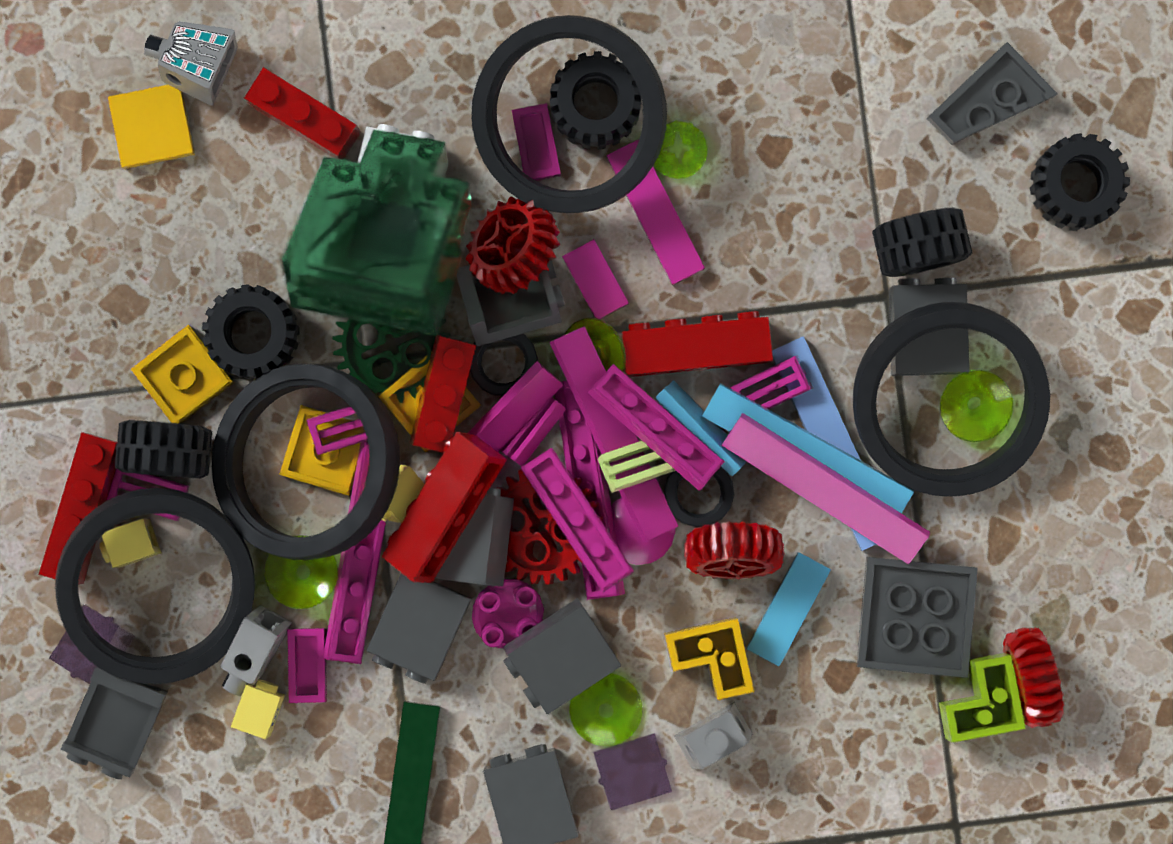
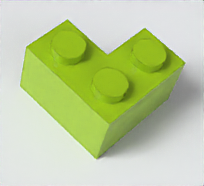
M1006 653L970 659L969 671L974 696L939 702L945 739L952 743L1026 729L1012 656Z

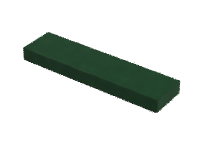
M410 701L403 702L384 844H422L441 708L439 705Z

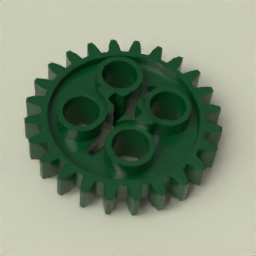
M353 301L357 308L355 311L347 308L342 310L349 318L347 322L336 321L335 323L336 326L343 330V334L332 336V340L342 343V348L336 349L332 354L343 356L344 361L337 366V369L343 370L348 368L350 371L349 375L367 385L377 395L378 392L383 393L412 367L420 368L429 362L436 335L449 338L451 334L440 332L439 327L447 322L446 319H440L439 324L432 323L426 315L408 312L411 318L408 328L399 331L391 324V315L397 309ZM364 324L374 326L378 334L376 341L367 346L361 344L357 338V331ZM415 329H421L422 331L421 335L398 344V352L395 354L390 350H385L364 360L361 358L362 353L385 344V336L387 334H390L392 338H398ZM412 343H420L425 348V356L427 355V358L421 364H412L406 358V349ZM378 358H387L392 363V372L387 378L380 379L373 374L372 366ZM426 375L417 383L403 389H398L394 393L400 403H403L404 392L409 391L414 398L416 397V387L419 385L424 386Z

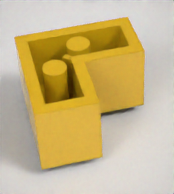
M733 617L664 633L673 672L708 664L715 697L718 700L754 692L738 618Z

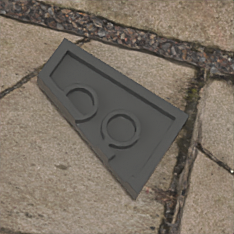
M1006 42L927 117V120L952 145L1055 97L1058 93Z

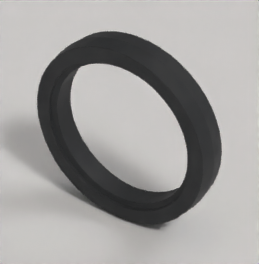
M574 15L554 16L541 19L519 29L501 43L491 54L478 77L474 89L471 112L472 129L484 164L498 183L509 193L525 203L533 200L535 207H541L544 210L559 213H583L617 202L635 189L647 176L660 153L664 141L667 123V104L664 88L655 66L648 55L632 38L618 28L594 18ZM561 38L586 40L614 54L633 76L643 105L641 136L628 163L620 172L605 183L583 190L552 188L526 175L507 153L497 124L499 93L511 68L531 49L545 42Z
M942 302L930 304L907 312L894 320L876 336L867 348L858 366L853 387L854 421L859 437L868 454L882 470L897 482L915 491L934 496L970 495L994 487L1009 478L1026 463L1040 443L1050 411V387L1046 369L1032 341L1017 325L990 309L970 303ZM948 328L979 331L1002 343L1011 351L1020 367L1025 393L1023 410L1015 430L1005 444L995 453L970 466L957 469H934L910 461L889 444L879 426L876 410L877 393L886 368L902 348L927 333Z
M295 364L276 368L248 384L235 397L223 415L212 450L211 465L214 490L222 512L235 526L239 535L262 551L292 560L320 559L339 554L358 544L375 529L394 497L400 471V448L394 423L383 402L367 385L339 369L318 364ZM303 388H324L344 399L361 420L369 445L368 476L357 503L339 523L316 535L293 537L270 526L258 514L251 503L243 477L245 445L256 420L275 400L287 393Z
M167 488L139 489L118 495L104 502L89 513L69 537L58 562L55 580L56 603L61 621L71 641L95 666L108 674L131 682L143 684L171 683L187 679L207 670L227 654L244 618L252 611L255 594V573L252 558L243 537L239 535L232 522L216 507L195 495ZM145 514L175 515L198 524L209 532L223 548L232 572L230 601L217 627L195 646L169 656H139L127 653L109 644L93 629L87 620L79 598L78 583L80 571L88 552L95 542L115 525L127 519Z

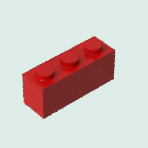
M264 67L244 97L252 108L335 159L344 160L361 133L357 124Z
M436 335L409 441L412 445L444 453L446 443L454 435L476 345Z

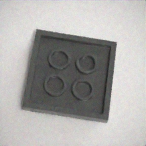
M866 557L856 667L968 678L978 568L911 561L908 565L902 560Z

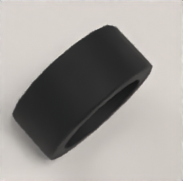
M524 333L502 339V341H510L518 345L525 357V367L521 375L516 380L506 384L496 383L489 379L482 367V356L486 348L494 342L478 347L476 345L470 372L472 378L482 390L493 396L503 397L538 361L534 344Z
M722 467L713 475L720 485L721 495L719 503L706 514L697 515L690 513L680 504L677 490L680 481L683 479L682 475L677 471H673L667 477L664 496L674 517L682 524L696 528L703 525H713L722 520L731 509L734 499L733 481Z

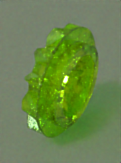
M675 120L666 124L664 141L654 163L656 169L663 175L674 179L688 178L696 174L704 165L708 153V145L703 132L691 122ZM676 135H679L682 145L694 147V149L684 152L681 160L682 164H679L675 153L663 151L668 149V147L674 146Z

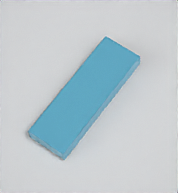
M674 380L656 396V400L674 418L724 461L721 467L730 476L736 474L747 461L722 446L727 434L717 424L702 417L704 413L702 408Z
M797 552L746 649L780 666L831 569Z

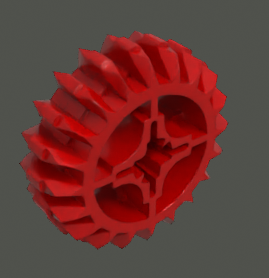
M510 197L507 203L498 201L495 210L487 209V216L483 220H477L479 224L477 230L469 232L473 241L466 245L469 254L465 259L469 262V270L473 276L486 288H491L501 294H504L506 291L515 294L519 288L528 290L531 280L539 282V274L543 270L549 271L547 266L549 260L557 258L553 250L561 245L557 240L560 230L555 224L554 216L546 209L535 207L533 200L525 203L520 199Z
M729 521L728 523L716 522L714 525H703L701 528H695L687 534L684 547V558L686 559L687 568L695 574L703 577L710 576L713 579L740 580L741 578L752 579L756 576L764 577L782 568L785 555V546L779 530L771 528L766 524L759 525L756 522L744 523L742 521L732 523Z
M1025 627L1016 629L1015 632L1007 633L1003 642V652L1012 656L1024 723L1031 728H1043L1051 726L1052 723L1060 722L1064 714L1063 692L1058 668L1055 663V656L1052 654L1047 637L1036 627Z

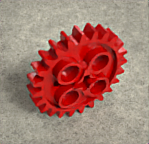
M520 469L518 470L520 481L513 476H507L506 482L509 488L496 487L501 489V497L514 498L512 517L515 512L519 511L525 518V525L520 531L513 527L511 520L507 552L508 562L505 572H512L517 568V580H524L530 574L531 584H539L542 575L546 585L554 583L555 574L560 581L568 580L567 569L573 574H579L581 571L577 562L582 561L567 538L563 536L561 529L548 509L541 505L540 497ZM580 477L573 479L579 487L582 479ZM591 488L581 490L586 500L592 492ZM525 498H528L533 511L524 504ZM588 502L592 509L600 505L599 502ZM598 516L600 521L603 520L602 516ZM547 518L549 521L545 525L547 531L539 532L538 527L541 525L539 519ZM552 537L561 544V546L563 547L562 552H559L557 550V546ZM537 541H541L546 547V556L541 561L537 560L533 554V546Z

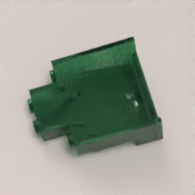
M373 129L360 163L347 159L323 157L281 258L291 308L437 335L460 265V244L472 207L469 182L460 181L455 178H444L448 169L446 144L444 141Z

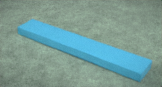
M722 383L718 386L702 417L730 432L741 414L744 413L901 514L914 493L913 489L902 485L890 476Z

